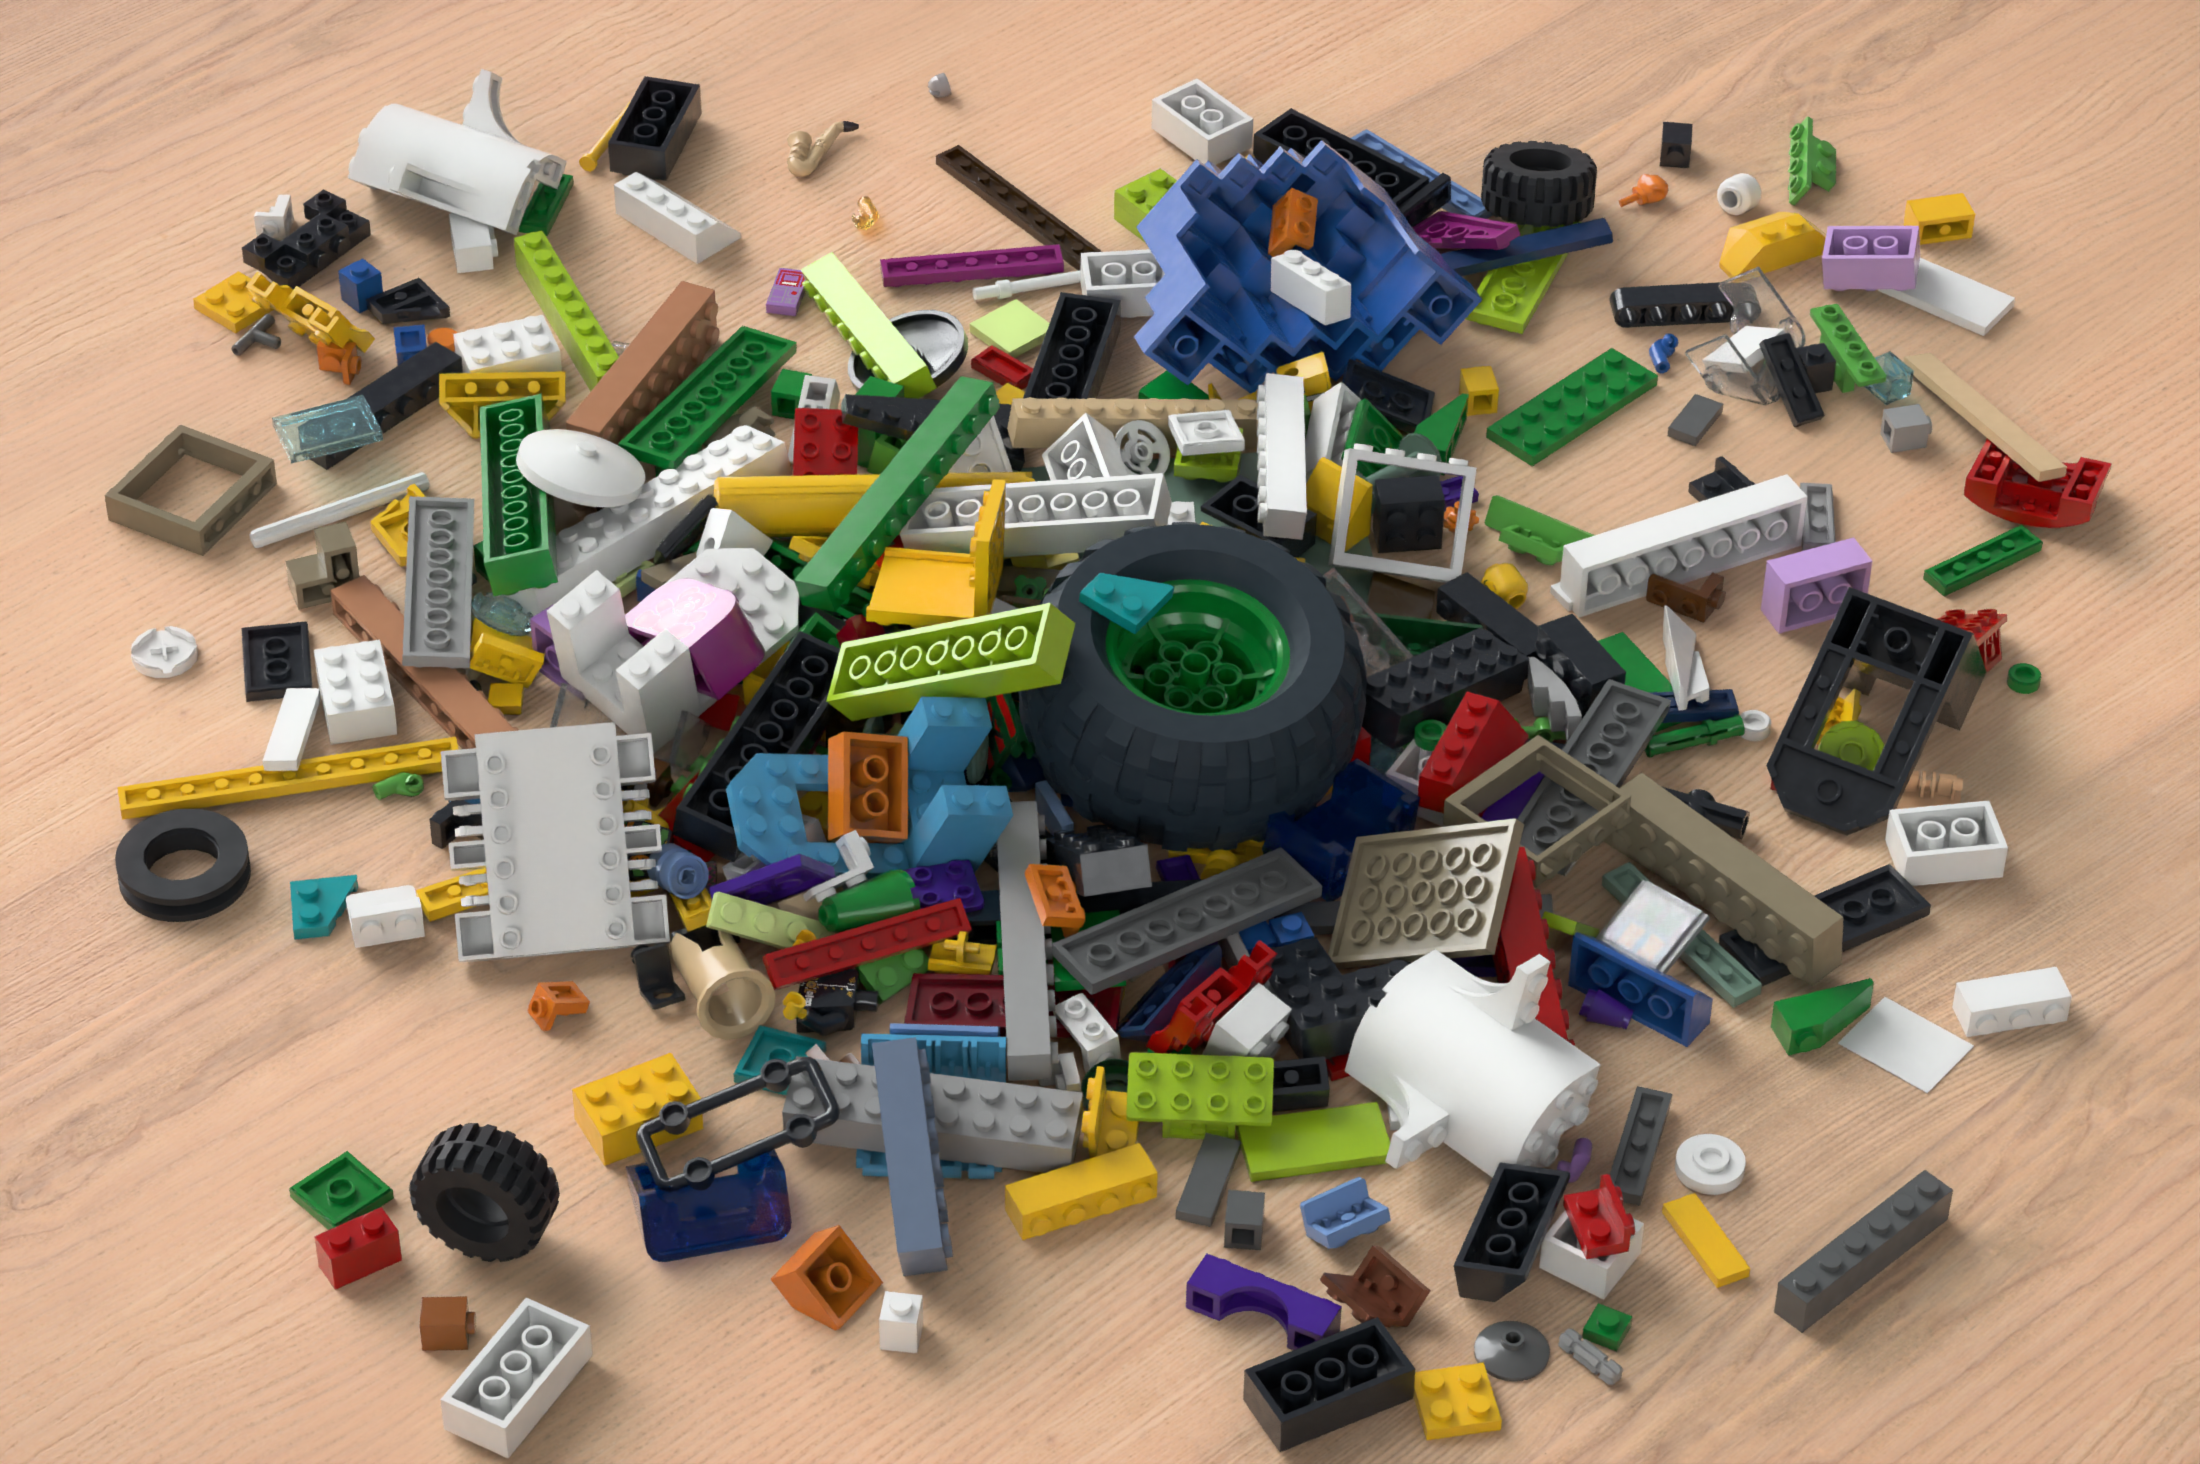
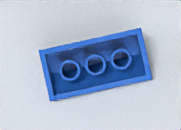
M1579 932L1573 935L1568 986L1585 995L1589 988L1595 991L1601 989L1628 1006V1008L1633 1009L1632 1019L1685 1047H1688L1710 1024L1713 998L1595 937Z

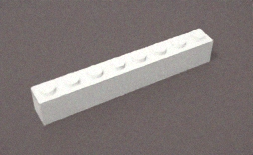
M1266 373L1264 385H1258L1256 403H1258L1257 453H1259L1257 470H1259L1257 483L1259 488L1258 522L1263 523V536L1302 540L1307 514L1303 377Z

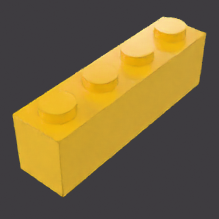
M1137 1143L1005 1185V1211L1023 1241L1157 1198L1158 1172L1142 1145Z

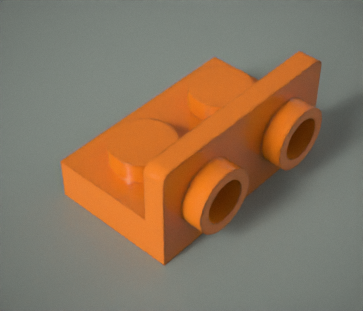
M1291 188L1273 205L1268 255L1272 257L1282 255L1285 251L1291 250L1295 245L1306 250H1310L1313 247L1317 198Z
M1029 864L1024 874L1042 926L1061 927L1065 938L1078 933L1085 923V910L1080 905L1076 893V885L1071 879L1067 866Z

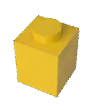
M1491 366L1460 369L1459 395L1469 394L1467 416L1497 413L1499 387Z

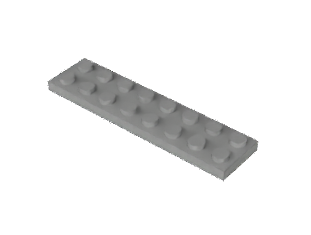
M412 496L409 498L402 666L418 668H470L474 499Z

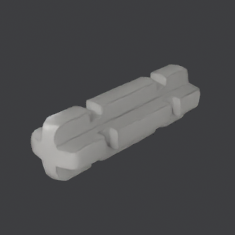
M1569 1328L1560 1335L1559 1347L1568 1354L1574 1353L1572 1357L1595 1375L1600 1373L1599 1378L1605 1383L1614 1385L1621 1379L1623 1368L1612 1359L1608 1361L1609 1357L1587 1339L1582 1341L1583 1336L1574 1329Z

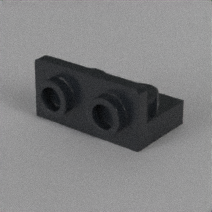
M1723 456L1716 458L1714 472L1689 482L1688 492L1701 502L1755 485V483L1742 474L1736 466L1732 465Z

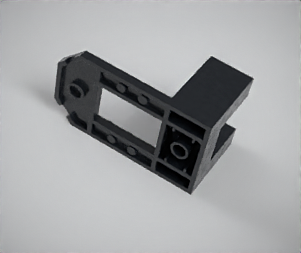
M1849 587L1766 765L1785 812L1846 836L1887 820L1889 811L1895 810L1899 804L1935 723L1938 722L1959 731L1964 723L1987 672L1974 634ZM1876 678L1910 690L1873 771L1814 749L1843 686L1851 690L1855 688L1861 691L1862 694L1869 696Z

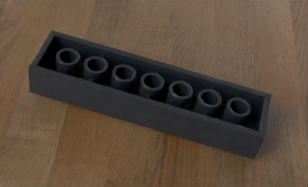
M802 631L797 633L676 808L673 835L733 863L742 851L737 846L726 788L756 753L808 754L837 711L836 708L826 701L840 652L839 648Z

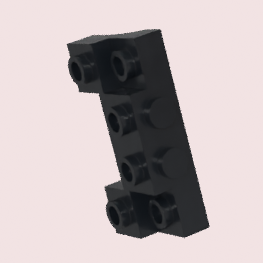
M324 189L303 203L305 218L310 221L282 241L261 233L242 247L243 263L259 270L279 286L287 285L294 290L296 286L300 287L371 235L370 221L347 210L345 199Z

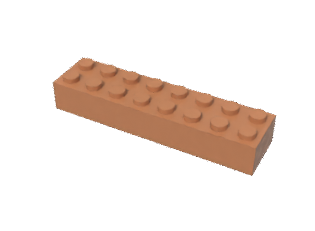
M681 281L566 421V430L591 434L618 445L624 437L687 379L694 367L702 362L710 347L717 343L720 331L717 328L716 320L718 304L715 301V290Z

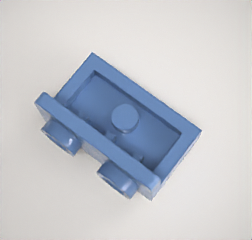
M1361 1177L1352 1179L1300 1204L1307 1237L1329 1249L1342 1247L1348 1240L1361 1234L1373 1233L1378 1229V1226L1391 1221L1388 1207L1369 1197L1366 1181Z

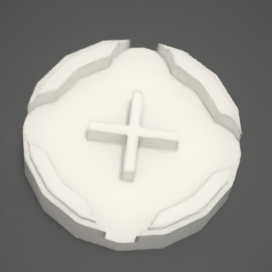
M168 626L165 627V630L156 631V628L139 635L132 643L131 658L135 669L143 675L153 678H170L183 674L197 661L198 648L194 636L185 629Z

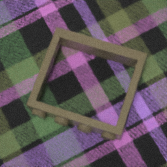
M179 425L107 492L105 502L108 520L204 556L277 484L275 463L272 458ZM185 454L242 475L195 522L137 500Z
M1537 735L1446 798L1443 825L1445 827L1487 822L1479 817L1478 814L1538 772H1541L1598 810L1597 814L1539 855H1535L1525 848L1527 859L1534 861L1536 878L1533 881V886L1535 888L1547 879H1552L1558 871L1569 863L1576 862L1583 853L1593 846L1600 845L1611 833L1617 829H1622L1630 819L1631 796L1540 735Z

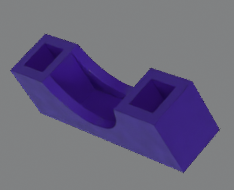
M1206 1253L1186 1285L1187 1309L1218 1321L1233 1313L1242 1311H1255L1267 1314L1282 1325L1287 1335V1348L1291 1350H1296L1340 1332L1342 1306Z

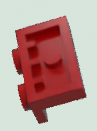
M1609 1174L1601 1175L1600 1189L1564 1195V1209L1586 1259L1629 1252L1630 1238L1632 1235H1635L1634 1219L1631 1213L1626 1214L1623 1207L1621 1189L1619 1186H1614Z

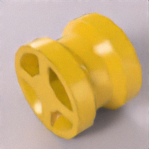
M1219 849L1211 852L1206 860V866L1202 870L1201 879H1207L1240 865L1239 858L1228 850Z

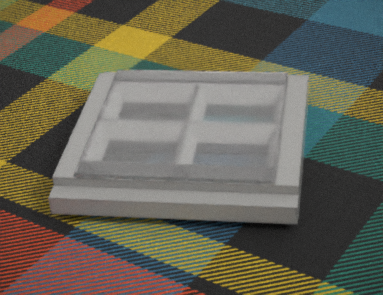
M1642 880L1596 938L1666 974L1710 918L1709 915L1703 913L1699 908L1649 881Z

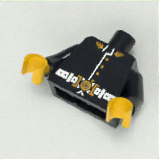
M804 929L796 936L797 941L792 946L816 940V936L811 931ZM851 968L800 983L798 993L791 991L782 1001L783 1005L786 1006L783 1009V1015L788 1020L796 1018L797 1033L816 1032L821 1036H826L837 1031L852 1030L855 1028L857 1011H878L879 991L860 990L859 972Z

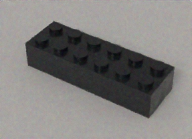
M1292 108L1253 135V155L1263 165L1280 146L1287 152L1292 148L1302 157L1306 158L1322 140L1384 188L1397 207L1429 183L1428 177Z
M1065 292L1060 293L1023 399L1029 397L1036 399H1097L1120 332L1121 300Z
M1482 628L1473 630L1368 676L1365 695L1366 707L1362 727L1371 736L1392 750L1399 748L1414 739L1415 727L1422 721L1437 720L1447 726L1466 692L1499 701L1520 693L1530 659L1518 652L1515 647L1507 645L1493 636L1490 631Z

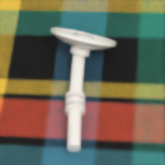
M1143 420L1131 421L1122 426L1116 434L1115 441L1123 463L1126 464L1125 468L1128 475H1139L1130 469L1140 472L1141 475L1165 473L1170 461V449L1160 429L1152 423ZM1138 430L1149 434L1155 442L1152 443L1146 436L1138 434ZM1127 433L1129 441L1125 444L1124 449H1120L1121 441ZM1159 453L1158 465L1152 472L1148 465L1152 461L1153 454Z

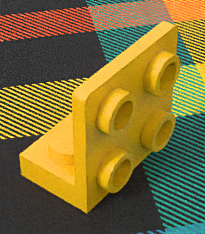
M474 618L471 624L470 669L510 683L524 684L525 688H529L544 664L545 655L533 650L532 637L479 618Z
M1097 1066L1095 1078L1088 1079L1086 1095L1087 1100H1089L1088 1111L1083 1112L1081 1129L1082 1133H1084L1083 1148H1089L1090 1158L1136 1144L1140 1122L1128 1121L1126 1119L1127 1093L1106 1090L1104 1067Z

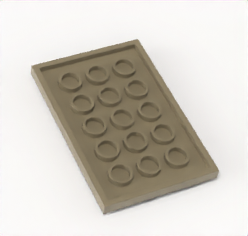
M1514 818L1356 837L1328 955L1338 969L1377 966L1394 960L1414 962L1435 949L1449 959L1495 954L1524 824Z

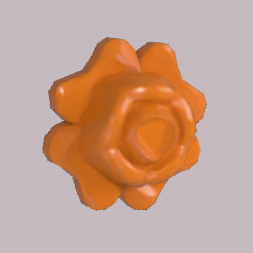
M1459 501L1455 502L1454 507H1447L1444 513L1443 527L1448 528L1452 533L1456 529ZM1475 510L1470 511L1468 531H1472L1473 526L1479 523Z

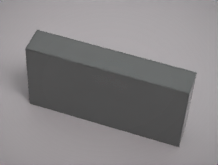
M1695 394L1668 427L1667 436L1696 446L1722 414L1723 403Z

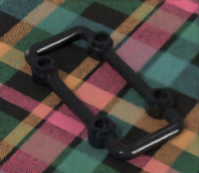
M800 1057L788 1063L781 1059H772L762 1066L761 1074L688 1105L677 1101L665 1104L659 1112V1117L649 1120L639 1127L636 1139L652 1178L660 1190L674 1192L689 1186L695 1190L703 1191L712 1185L716 1174L789 1143L801 1148L810 1146L816 1139L818 1131L833 1125L839 1119L840 1109L821 1066L815 1059ZM807 1071L825 1113L814 1118L806 1114L795 1115L788 1120L786 1129L711 1161L703 1157L693 1158L685 1164L683 1173L671 1178L668 1177L651 1135L663 1130L673 1135L682 1134L687 1130L691 1118L765 1087L773 1092H782L788 1088L792 1076Z

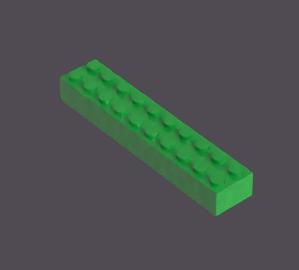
M541 394L480 407L484 565L493 596L502 594L506 596L514 595L521 590L546 588L558 582L554 496L542 491L529 482L520 472L516 462L519 446L526 436L537 431L550 430Z

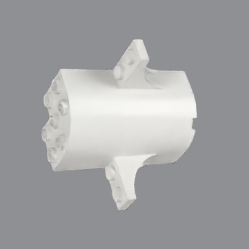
M481 69L479 76L475 78L473 83L471 101L464 109L462 125L399 104L384 106L372 119L368 127L361 130L356 155L349 163L348 178L374 190L378 188L517 235L535 180L546 186L558 189L567 161L558 156L525 146L515 139L505 125L500 110L499 97L503 78L493 72Z
M1435 949L1406 966L1382 989L1386 996L1379 1002L1377 1008L1370 1005L1360 1022L1345 1068V1072L1380 1096L1393 1109L1399 1119L1401 1128L1393 1133L1385 1162L1398 1169L1409 1161L1417 1160L1422 1153L1432 1147H1438L1442 1142L1492 1178L1500 1162L1542 1168L1544 1166L1549 1167L1556 1160L1559 1153L1557 1146L1561 1135L1574 1125L1579 1126L1589 1114L1588 1104L1591 1095L1598 1085L1596 1078L1601 1064L1535 1019L1540 1008L1538 1002L1541 992L1548 982L1546 975L1550 965L1549 960L1538 954L1518 966L1509 983H1492L1472 975Z

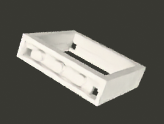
M1354 444V449L1344 450L1328 565L1444 583L1462 574L1477 468L1468 466V460L1449 458V463L1437 462V456L1418 453L1417 458L1404 457L1405 451L1386 448L1385 454L1373 452V446L1365 444ZM1357 461L1463 476L1450 569L1344 553Z

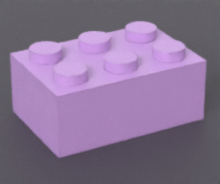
M1828 226L1822 255L1824 289H1833L1835 291L1847 289H1864L1866 291L1894 289L1905 291L1915 289L1920 263L1919 226Z
M1854 537L1768 560L1761 611L1778 634L1832 620L1835 618L1849 587L1868 594L1872 560Z

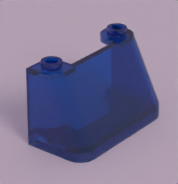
M775 1150L737 1165L738 1174L717 1177L712 1185L703 1191L687 1186L678 1191L664 1192L656 1186L646 1163L626 1166L628 1185L643 1243L648 1255L655 1261L670 1262L777 1242L786 1237L791 1229L792 1220L785 1169Z

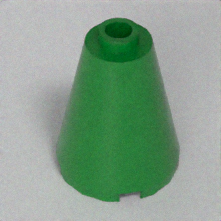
M902 869L889 870L826 897L818 910L819 921L829 932L840 933L919 910V898L913 899L910 888L915 887V884L909 874Z

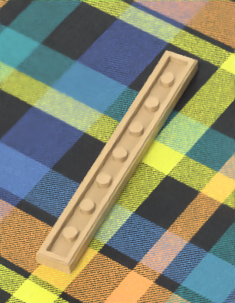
M1932 353L1904 357L1903 366L1907 371L2038 482L2065 477L2067 466Z

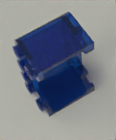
M1356 758L1347 765L1344 771H1340L1338 775H1335L1331 799L1322 805L1314 807L1308 814L1297 821H1294L1295 813L1289 816L1285 811L1269 815V820L1266 822L1268 825L1266 838L1262 846L1263 855L1282 847L1322 885L1321 898L1327 902L1335 901L1343 894L1356 837L1413 831L1420 797Z

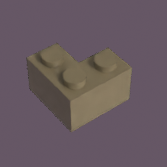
M346 522L314 529L317 554L286 561L288 585L298 610L332 602L331 589L360 577L356 544Z

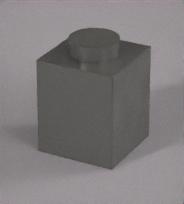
M1228 1190L1224 1248L1261 1250L1265 1207L1264 1192Z

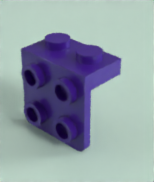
M952 860L948 863L903 870L909 874L915 884V887L910 888L913 899L919 898L920 909L961 898L966 913L978 911L984 907V899L969 860Z

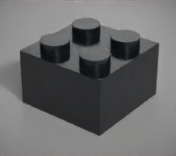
M1439 475L1376 479L1374 491L1376 507L1374 508L1375 511H1373L1372 530L1378 553L1442 549L1445 498Z

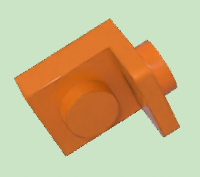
M319 340L317 344L319 370L340 372L343 374L344 384L351 385L355 374L358 375L360 373L362 365L361 356H357L356 343L347 342L341 348L332 342L328 346Z
M573 981L539 982L530 1001L528 1013L543 1031H549L552 1028L556 1015L586 1014L590 1001Z

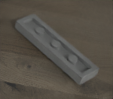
M1639 1086L1636 1088L1610 1172L1611 1180L1614 1186L1620 1187L1623 1202L1641 1205L1671 1106V1093Z

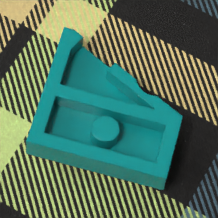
M1099 573L1080 592L1079 602L1136 634L1173 597L1174 587L1169 584Z

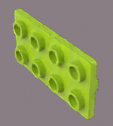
M1132 1052L1129 1054L1126 1119L1128 1121L1163 1122L1162 1138L1204 1139L1206 1133L1235 1139V1125L1271 1126L1274 1059L1271 1057Z

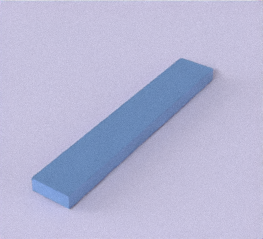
M1367 129L1351 138L1428 177L1429 183L1440 175L1439 172ZM1451 180V200L1441 208L1450 213L1484 219L1492 216L1491 212L1485 209L1480 197Z

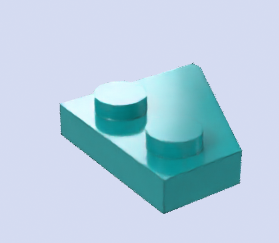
M357 875L290 881L294 940L330 936L336 926L337 918L342 916L347 908L346 897L351 892L358 890Z

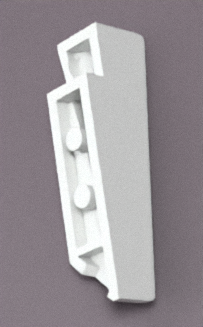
M1665 605L1663 622V642L1666 649L1665 664L1678 710H1686L1688 701L1691 699H1696L1700 703L1708 701L1710 687L1699 651H1694L1696 633Z

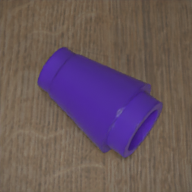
M1589 988L1579 1015L1586 1017L1587 1022L1627 1030L1634 1010L1628 1008V1006L1601 989L1595 991Z

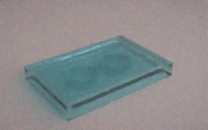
M364 395L272 418L273 427L291 464L383 440L382 430Z

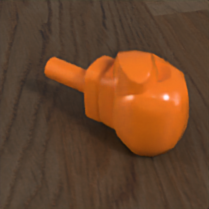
M1644 174L1639 178L1637 186L1632 188L1633 194L1619 200V205L1623 207L1635 201L1641 206L1659 202L1666 197L1669 191L1668 184L1658 175Z

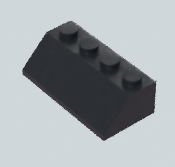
M1499 1163L1453 1265L1460 1297L1496 1302L1526 1281L1570 1180V1172Z

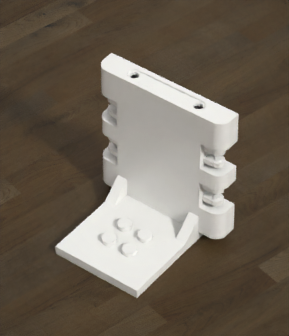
M615 722L475 734L476 748L441 751L445 800L454 801L480 798L481 804L453 807V815L469 816L470 814L482 813V826H460L455 829V837L483 835L484 840L449 843L451 871L486 869V874L460 876L459 884L473 886L488 883L489 894L486 896L471 895L461 898V906L490 905V911L455 914L459 962H477L670 943L666 895L631 898L630 892L658 889L657 881L648 879L629 883L628 870H649L656 867L655 859L628 861L627 856L662 852L660 824L624 827V822L652 819L651 811L637 810L635 812L623 813L622 801H641L650 798L649 790L621 791V786L655 782L651 733L616 736Z

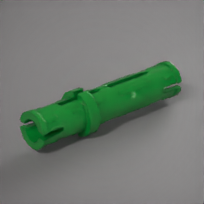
M1735 715L1734 717L1717 721L1707 719L1703 720L1700 725L1653 735L1645 748V753L1650 758L1655 755L1701 744H1707L1708 746L1716 745L1718 740L1743 736L1745 734L1744 723L1740 715Z

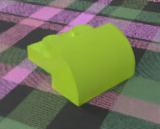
M1239 428L1243 436V428ZM1177 445L1173 476L1182 477L1187 480L1202 478L1214 479L1217 482L1232 481L1240 474L1242 451L1182 456Z

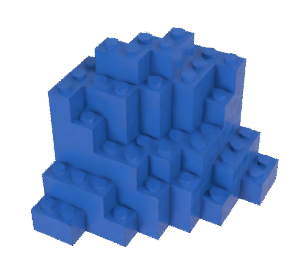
M1322 140L1306 158L1302 157L1292 148L1287 152L1280 146L1264 165L1251 154L1245 158L1239 152L1223 170L1219 169L1209 160L1203 164L1196 159L1136 227L1165 275L1145 296L1154 315L1137 332L1134 338L1145 355L1186 385H1189L1201 370L1210 363L1251 394L1258 389V385H1262L1265 381L1266 373L1271 374L1273 372L1277 374L1276 369L1278 367L1320 352H1324L1329 376L1335 381L1344 374L1345 366L1349 359L1354 361L1358 359L1363 364L1382 371L1419 330L1442 345L1482 301V298L1471 283L1451 269L1441 254L1416 234L1385 189ZM1291 188L1313 196L1318 200L1313 247L1310 250H1306L1295 245L1291 250L1301 251L1308 258L1320 263L1321 266L1338 274L1339 277L1351 284L1350 318L1324 325L1271 292L1272 256L1268 255L1272 210L1273 205Z

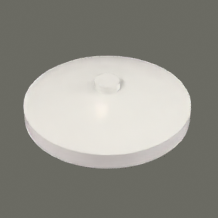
M550 429L534 432L521 441L516 458L520 472L533 485L552 496L585 506L618 507L629 504L640 496L645 482L643 467L629 452L608 440L578 431Z

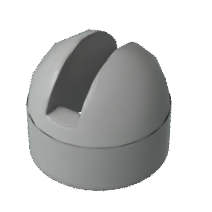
M945 73L935 75L928 82L929 92L934 97L942 98L951 95V88Z

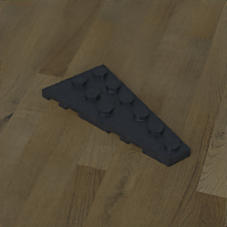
M845 394L841 403L842 423L908 441L941 400ZM1000 404V408L994 415L1011 468L1021 472L1025 463L1024 448L1012 447L1007 429L1012 404Z

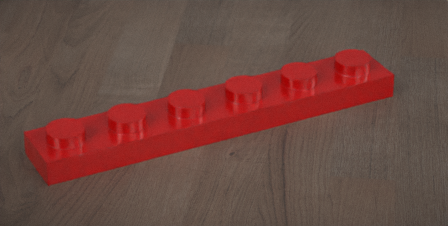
M957 898L765 954L762 959L774 991L940 943L945 941V939L957 938L960 931H966L969 934L972 929L961 898Z

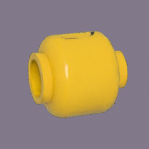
M1493 564L1485 570L1481 580L1482 584L1515 609L1523 605L1527 598L1528 583L1513 564Z

